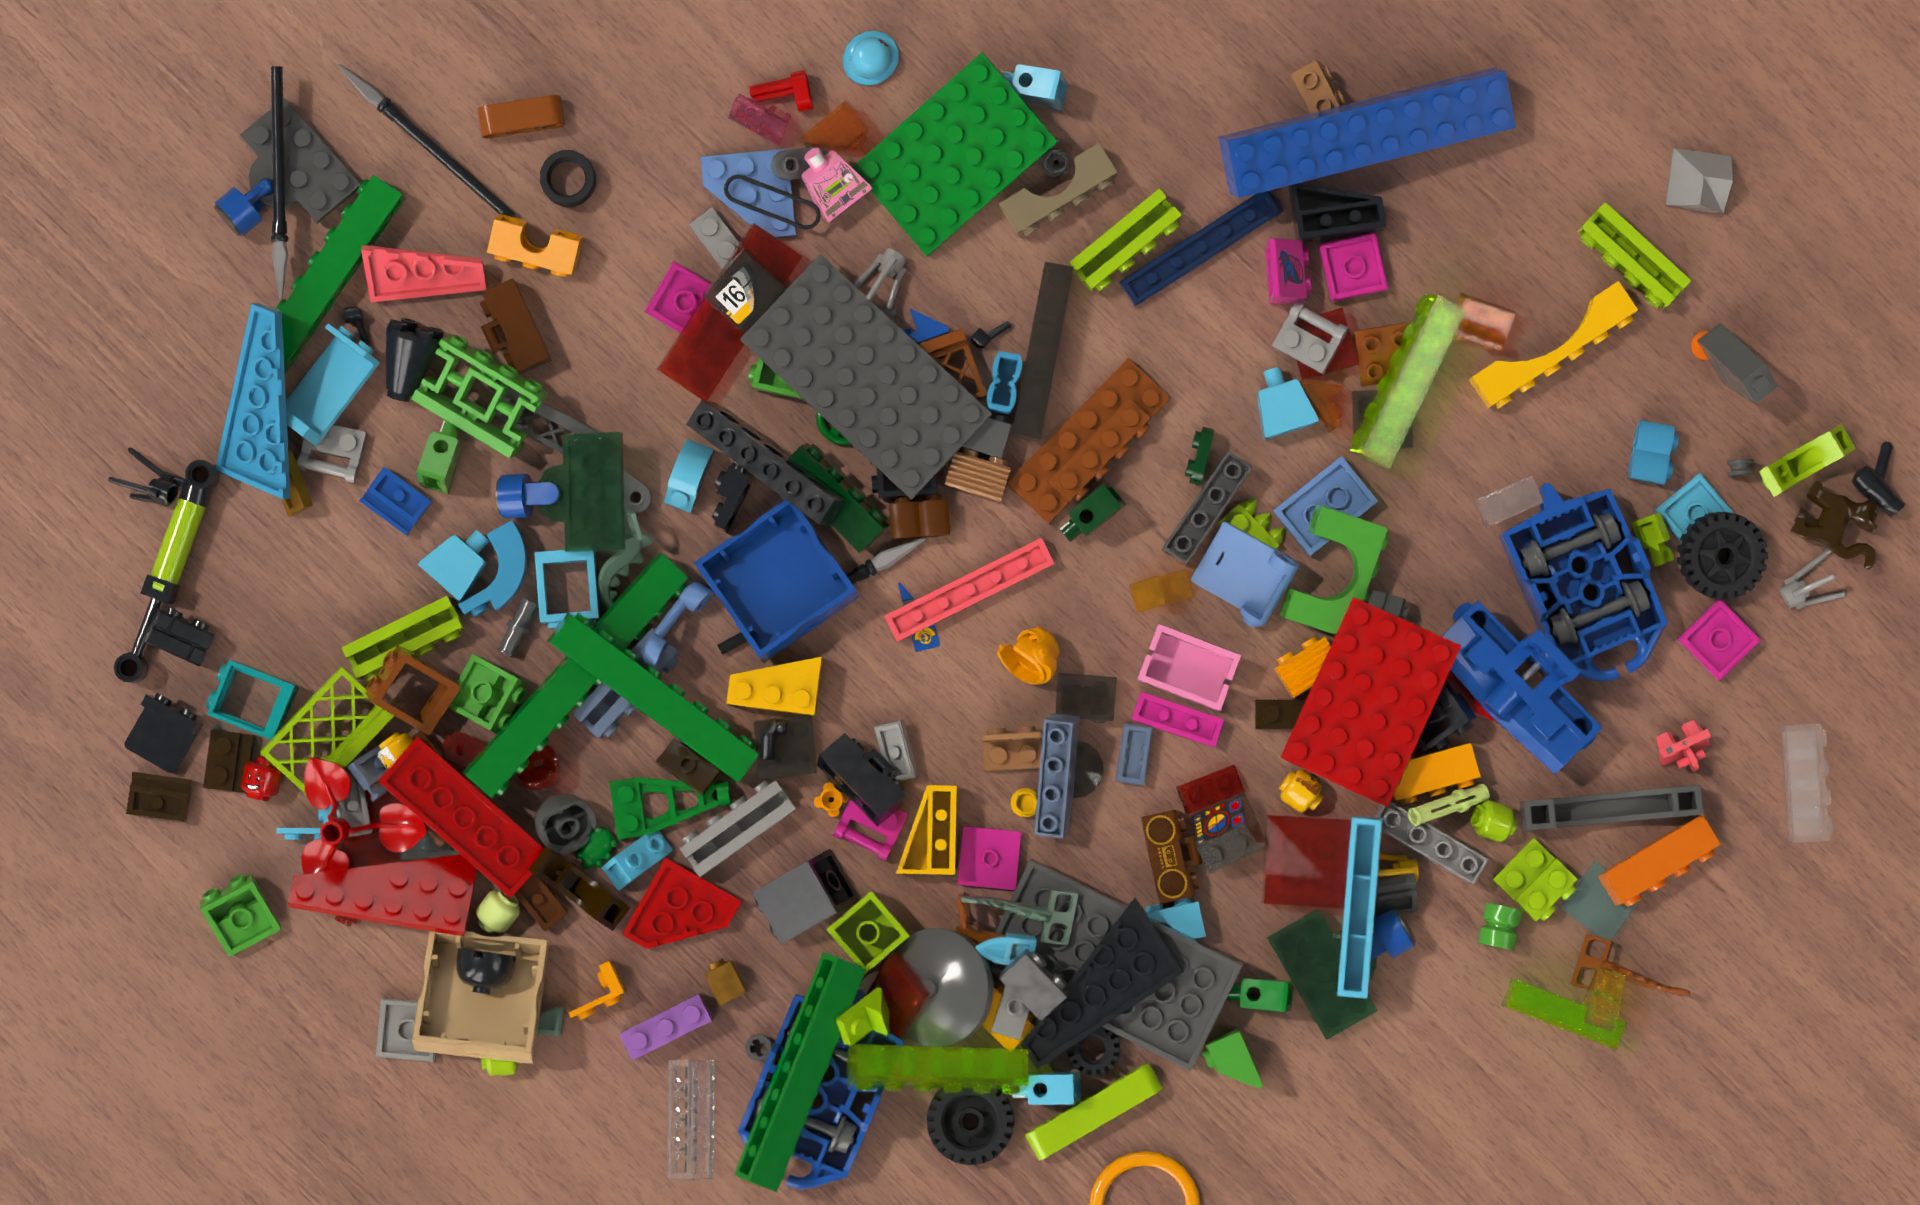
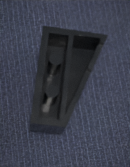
M1300 183L1288 186L1296 240H1302V243L1383 231L1386 227L1382 197Z

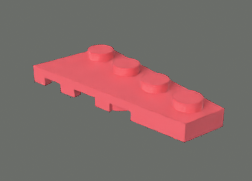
M362 245L361 247L370 303L487 290L482 258Z

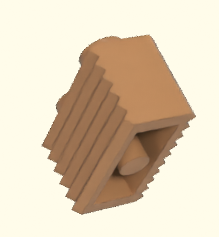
M962 448L961 453L957 452L952 458L945 487L1001 503L1011 470L1010 467L1006 466L1007 461L990 456L989 461L978 458V452Z

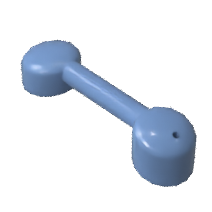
M694 582L682 591L675 604L645 642L642 652L644 662L656 668L666 644V640L663 638L685 608L692 613L699 612L711 600L714 591L700 582Z

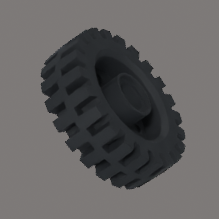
M1716 512L1705 514L1704 517H1698L1694 520V524H1689L1686 528L1687 533L1682 534L1680 538L1682 544L1681 546L1678 545L1677 552L1680 553V557H1677V562L1681 565V569H1679L1681 575L1686 578L1685 581L1694 590L1712 598L1733 599L1736 596L1746 594L1745 591L1747 590L1751 591L1755 587L1754 583L1760 582L1763 577L1760 574L1767 567L1764 564L1765 559H1768V553L1765 552L1767 543L1762 539V536H1764L1762 532L1756 528L1752 521L1735 513ZM1725 548L1727 550V558L1724 562L1720 563L1717 557L1718 552Z
M962 1077L947 1083L935 1094L928 1108L927 1129L933 1145L943 1156L958 1164L978 1165L994 1159L1005 1149L1013 1133L1014 1113L1008 1097L997 1085L983 1078ZM967 1113H974L979 1118L978 1125L973 1129H968L962 1124V1118Z

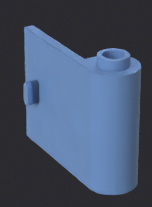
M1224 520L1190 581L1241 609L1240 613L1243 616V622L1253 628H1258V626H1266L1300 565L1291 557Z

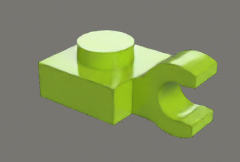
M1661 512L1631 523L1642 548H1649L1655 567L1674 560L1672 550L1664 543L1670 540V536Z

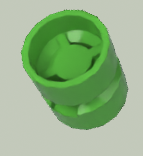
M1485 902L1483 919L1487 922V925L1480 927L1477 943L1515 951L1518 934L1513 929L1521 923L1523 910Z

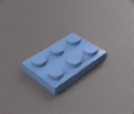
M1341 456L1272 512L1310 557L1330 541L1307 532L1316 504L1359 517L1376 504L1378 500Z

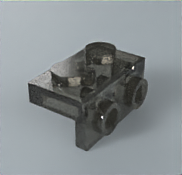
M1058 673L1055 713L1080 716V719H1090L1095 723L1114 721L1117 677Z

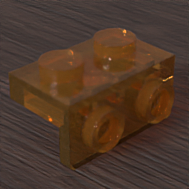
M1460 292L1448 325V333L1452 334L1454 339L1461 342H1468L1470 340L1479 343L1481 348L1495 352L1496 349L1503 351L1516 311Z

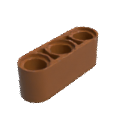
M560 95L541 96L477 108L481 137L486 139L554 129L565 125Z

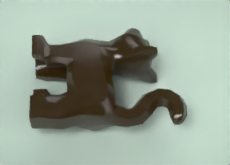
M1815 481L1806 497L1823 509L1820 517L1813 519L1809 517L1808 511L1801 508L1790 532L1805 541L1819 543L1820 546L1831 550L1840 558L1851 559L1859 554L1865 555L1864 568L1870 570L1877 562V554L1874 548L1867 543H1856L1845 547L1841 541L1849 520H1852L1859 528L1868 532L1877 529L1878 526L1874 524L1877 517V504L1872 500L1855 503L1844 495L1825 492L1822 490V483Z

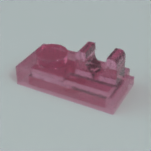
M739 93L733 102L728 118L779 146L791 115L786 113L781 118L775 114L776 106L772 105L767 110L753 99Z

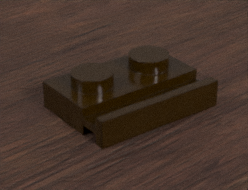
M211 730L203 788L247 793L241 788V781L245 764L252 761L255 735Z
M132 772L126 814L186 822L192 780Z

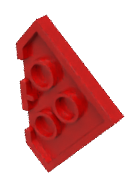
M665 858L621 935L649 949L719 930L729 926L743 901L670 859Z

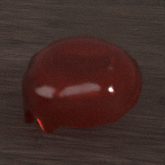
M546 744L541 751L537 752L534 750L527 758L530 761L528 766L520 774L516 773L517 778L525 788L532 790L547 789L559 777L560 761L552 747Z

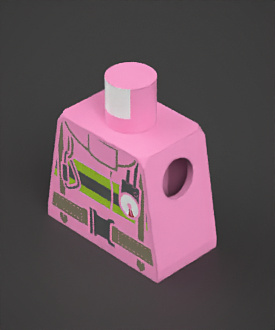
M813 148L806 153L804 158L810 165V168L804 171L801 177L814 204L818 206L821 215L828 222L872 189L835 151H830L824 156L819 148Z

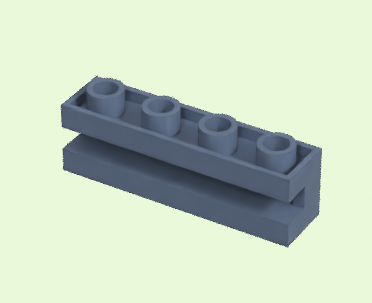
M653 628L631 650L632 653L639 657L636 663L644 669L649 664L642 659V652L648 637L655 631ZM667 640L656 668H654L659 673L663 671L669 673L679 662L676 657L680 652ZM602 682L572 715L583 723L597 738L601 739L604 735L609 738L620 726L617 723L618 719L623 714L628 717L636 707Z
M1051 713L1049 717L1044 719L1034 835L1064 838L1070 832L1080 716Z

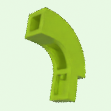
M1841 423L1764 467L1759 473L1762 476L1764 486L1775 497L1806 477L1854 451L1856 447Z

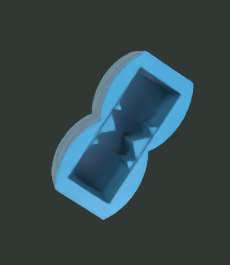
M999 351L994 359L992 368L993 382L987 393V409L991 413L1009 416L1014 409L1017 395L1016 384L1020 379L1022 370V359L1019 354Z
M1643 420L1637 421L1627 479L1664 485L1666 479H1671L1674 463L1669 462L1671 451H1676L1679 434L1675 433V426Z

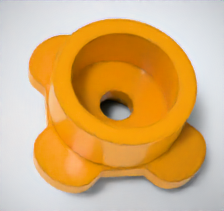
M828 782L823 785V791L820 796L815 797L814 805L817 808L826 810L830 817H836L839 815V809L843 803L848 802L849 797L844 792L837 790L833 783ZM829 797H833L834 802L830 803L828 801Z

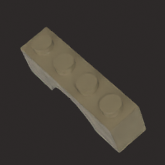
M1100 143L1074 157V178L1068 188L1060 194L1042 197L1023 188L999 203L1000 210L1017 237L1021 234H1024L1025 237L1033 234L1040 229L1038 224L1047 218L1050 222L1056 220L1065 213L1063 210L1065 207L1072 203L1076 207L1090 198L1088 194L1098 188L1101 192L1115 183L1113 178L1117 176V171Z

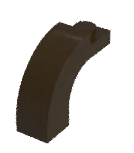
M547 846L528 869L612 931L630 909L625 902L605 886Z

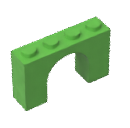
M1316 504L1307 532L1342 544L1352 557L1353 575L1347 587L1342 592L1331 597H1317L1288 587L1279 615L1336 635L1352 598L1356 597L1364 602H1368L1371 578L1374 579L1378 573L1380 563L1377 560L1380 551L1385 550L1389 541L1388 528Z

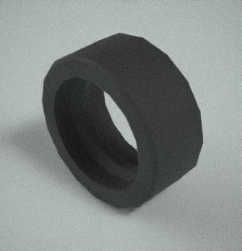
M561 150L553 153L544 161L540 170V184L545 195L553 203L562 207H575L583 204L592 196L596 187V174L591 162L583 154L574 150ZM563 162L578 164L585 174V183L582 189L571 196L558 193L551 183V174L554 168Z

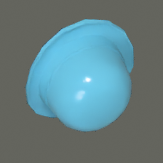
M867 31L855 36L848 43L843 53V68L847 77L856 84L864 86L877 85L888 79L895 71L899 62V50L895 41L886 33L879 31Z

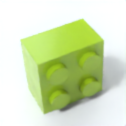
M873 891L869 892L826 929L854 963L866 969L864 974L910 936Z

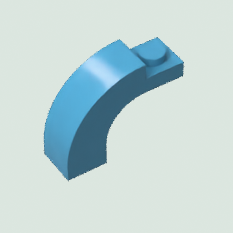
M513 520L486 534L498 556V572L494 581L486 589L458 604L464 615L472 614L473 617H476L489 609L487 606L489 603L499 612L511 603L519 593L527 574L528 553L524 538Z

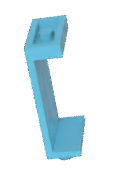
M329 323L325 329L335 335L334 339L286 400L287 425L316 447L380 364L377 359L371 356L374 352L372 348L361 340L358 344H355L352 341L355 337L352 333L342 326L337 330Z

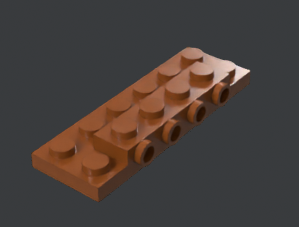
M1128 358L1006 484L1049 524L1073 499L1078 502L1089 491L1086 485L1093 478L1099 481L1110 468L1106 465L1113 457L1119 460L1130 449L1127 443L1134 436L1140 439L1150 428L1147 422L1170 400V397Z

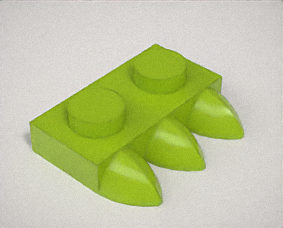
M1257 499L1242 501L1218 523L1221 526L1225 520L1275 549L1280 546L1285 534L1284 528L1266 531L1271 521L1270 513H1263L1254 518L1252 517L1257 507Z

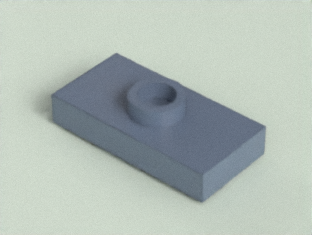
M1123 724L1115 782L1145 785L1153 727Z

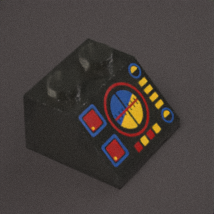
M1244 791L1192 816L1196 848L1209 874L1269 845L1267 837Z

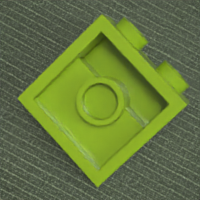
M1532 838L1492 878L1533 921H1537L1539 918L1545 921L1556 910L1553 904L1560 897L1566 900L1576 890L1573 884L1578 880L1535 838Z

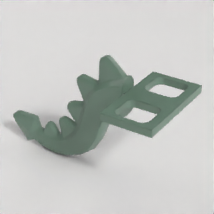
M618 501L614 502L621 529L628 534L621 536V548L605 562L598 575L597 592L606 611L614 603L613 599L617 596V592L610 590V587L619 586L621 583L616 574L628 576L630 573V563L640 564L644 562L640 549L654 542L651 536L640 530L635 512Z
M1051 889L1048 908L1030 906L999 898L968 895L962 896L961 902L989 905L1024 917L1043 921L1045 923L1041 942L1068 945L1079 894ZM1059 894L1071 896L1069 910L1066 912L1055 911L1054 909L1056 897ZM1053 923L1065 925L1064 936L1060 941L1049 939L1050 926Z

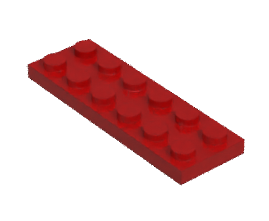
M416 736L377 780L508 897L512 898L533 874L528 869L544 848L419 737Z

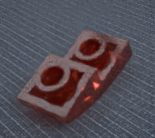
M1235 764L1176 787L1186 814L1245 792Z

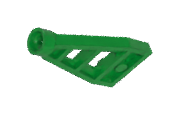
M637 777L609 782L618 840L641 837L645 834L649 835L716 806L732 804L728 781L713 784L704 796L696 792L698 798L697 805L681 811L676 808L675 792L695 791L682 781ZM714 790L717 791L718 801L713 798ZM646 792L665 794L669 803L668 811L656 818H647L644 813L643 795Z

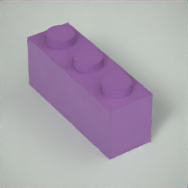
M700 993L621 1032L619 1035L631 1060H634L712 1021L713 1017Z

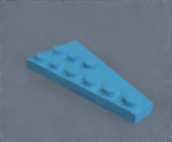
M251 303L215 468L218 472L284 500L290 499L282 312L260 303Z

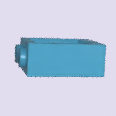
M591 547L534 552L540 623L547 624L548 629H554L558 627L567 615V613L548 614L545 565L587 562L591 611L579 613L591 621V625H594V620L601 618L600 599L597 592L596 549ZM571 612L570 614L575 617L578 612Z

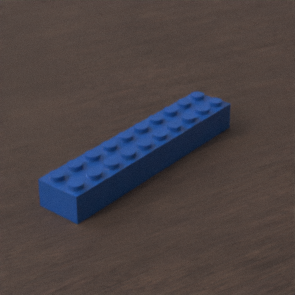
M1494 67L1219 136L1218 139L1229 194L1241 198L1516 128L1506 71Z

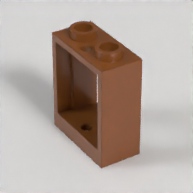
M397 645L394 651H389L385 656L383 667L378 675H374L369 680L365 694L375 705L429 736L461 689V686L455 678ZM405 663L439 682L417 717L383 698Z

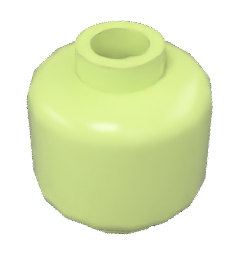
M502 890L490 891L476 909L477 917L480 920L478 922L479 926L488 933H493V931L498 933L506 932L520 914L518 899L514 895L512 898L508 897Z

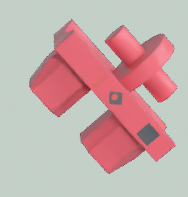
M1691 720L1681 726L1685 739L1677 743L1671 732H1665L1656 737L1659 761L1662 767L1676 762L1679 769L1689 766L1695 772L1699 770L1697 761L1706 758L1703 749L1711 746L1709 740L1711 735L1708 729L1702 730L1696 720Z

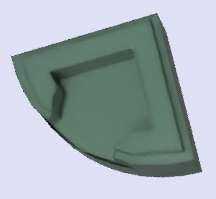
M565 1007L551 1008L542 1013L539 1018L537 1034L560 1037Z

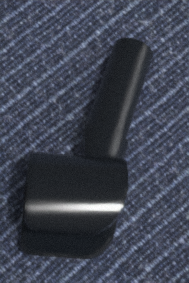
M358 307L345 308L344 316L346 323H356V328L362 342L366 345L370 344L363 324L362 310Z
M1007 321L989 333H986L980 327L971 336L970 341L977 348H984L995 336L1011 328V325Z

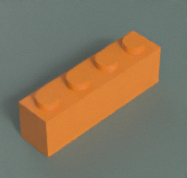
M1702 814L1690 819L1597 876L1615 906L1625 904L1626 907H1629L1642 899L1640 893L1650 889L1651 892H1654L1666 885L1667 883L1664 879L1674 874L1675 877H1679L1691 869L1689 864L1698 859L1701 863L1714 856L1716 853L1713 849L1721 844Z

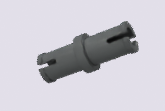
M522 598L513 620H509L507 623L509 628L497 649L498 651L510 657H515V653L524 635H528L530 631L528 627L537 608H539V604L527 598Z

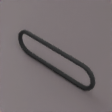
M733 175L727 179L724 185L725 195L733 203L800 229H812L820 221V209L813 202L747 176ZM735 179H742L807 204L815 209L816 220L811 225H802L735 199L729 194V184Z

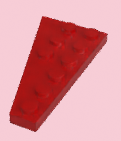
M461 854L294 875L288 898V907L464 937L477 868Z

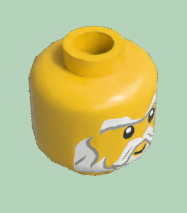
M396 732L378 745L381 748L378 752V758L386 769L413 741L409 734L402 733L400 735Z

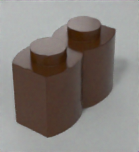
M941 494L923 496L924 501L912 502L909 497L894 498L895 503L889 504L891 539L905 540L950 536L948 499H941Z

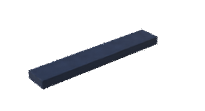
M1269 191L1257 193L1121 280L1119 284L1134 307H1136L1275 218L1282 211Z

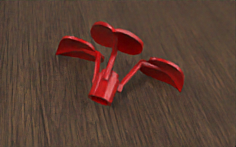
M312 757L308 760L304 774L306 796L315 808L324 810L332 805V810L327 816L329 821L324 823L320 829L321 839L309 842L302 852L301 865L303 874L349 869L350 858L346 852L339 850L338 847L339 842L356 832L380 828L379 840L386 849L392 852L407 851L427 835L426 824L402 803H391L382 807L379 813L380 822L350 827V824L344 818H336L339 807L337 801L346 799L351 791L349 774L337 763L317 757Z

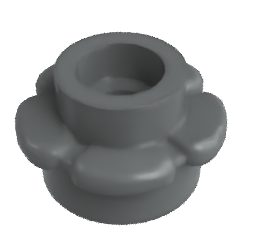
M1057 148L1050 149L1047 155L1042 158V168L1051 177L1064 175L1069 170L1068 162L1070 158L1065 151H1060ZM1055 160L1059 162L1057 166L1053 164Z

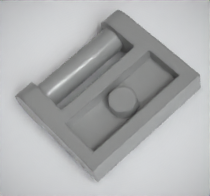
M1297 300L1271 346L1324 375L1349 328L1343 324L1338 326L1305 308V304ZM1301 318L1332 335L1330 343L1296 326L1298 319Z
M333 424L317 447L304 438L297 462L299 470L306 472L308 469L345 478V482L355 483L368 433ZM312 450L350 459L349 465L346 467L312 459Z

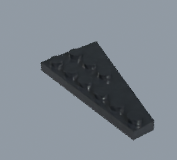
M1136 897L1065 988L1067 990V997L1042 1021L1039 1020L1022 1042V1048L1036 1069H1039L1185 972Z

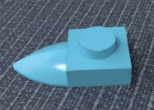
M1006 933L1005 937H996L980 943L976 946V950L992 962L1009 965L1026 948L1033 953L1037 940L1035 936Z

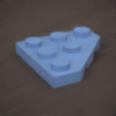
M788 149L701 157L703 186L706 190L716 196L766 239L796 237L795 226L728 200L724 192V185L727 179L739 174L792 194L791 180L779 179L774 175L771 168L774 155ZM787 160L786 162V168L788 170H790L789 160ZM735 179L729 184L728 191L733 198L795 222L793 199L742 179Z

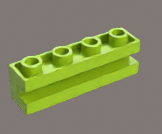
M1160 188L1069 262L1070 269L1090 293L1096 288L1099 292L1102 291L1113 281L1110 277L1118 270L1124 273L1135 263L1133 258L1140 252L1144 255L1147 254L1158 244L1155 240L1163 233L1169 236L1180 226L1178 221L1181 219V213L1175 206L1172 207L1166 200V195Z
M1606 202L1577 231L1581 234L1580 240L1588 248L1593 249L1595 247L1603 254L1601 259L1610 268L1614 269L1617 267L1624 274L1623 279L1632 288L1636 289L1639 287L1646 294L1644 296L1646 301L1654 308L1660 307L1664 310L1691 282L1681 270Z
M445 596L341 647L345 657L349 659L356 679H365L366 682H369L382 669L383 660L387 653L391 650L394 651L397 645L413 654L418 653L419 656L433 651L435 649L433 644L443 639L445 643H449L461 637L460 631L466 628L451 597Z

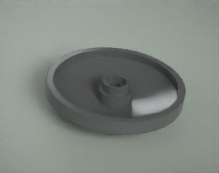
M946 928L924 929L911 934L897 946L888 960L883 979V994L889 1009V1016L901 1033L918 1044L929 1047H946L959 1044L975 1034L989 1014L994 992L991 968L988 960L976 950L977 944L966 935Z

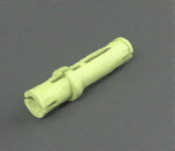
M1478 784L1466 790H1454L1449 796L1410 808L1408 810L1409 820L1412 825L1418 826L1456 811L1460 813L1465 812L1473 805L1488 801L1490 798L1489 790L1484 784ZM1442 807V808H1440V809H1438V810H1435V811H1432V812H1431V810H1433V809Z

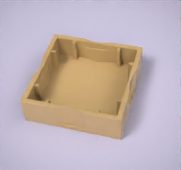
M429 931L424 962V986L418 1000L412 1037L414 1050L533 1064L549 957L548 940L513 936L488 937L465 931L464 937ZM458 948L517 956L512 978L502 988L491 989L490 995L472 992L473 986L463 983L456 970Z

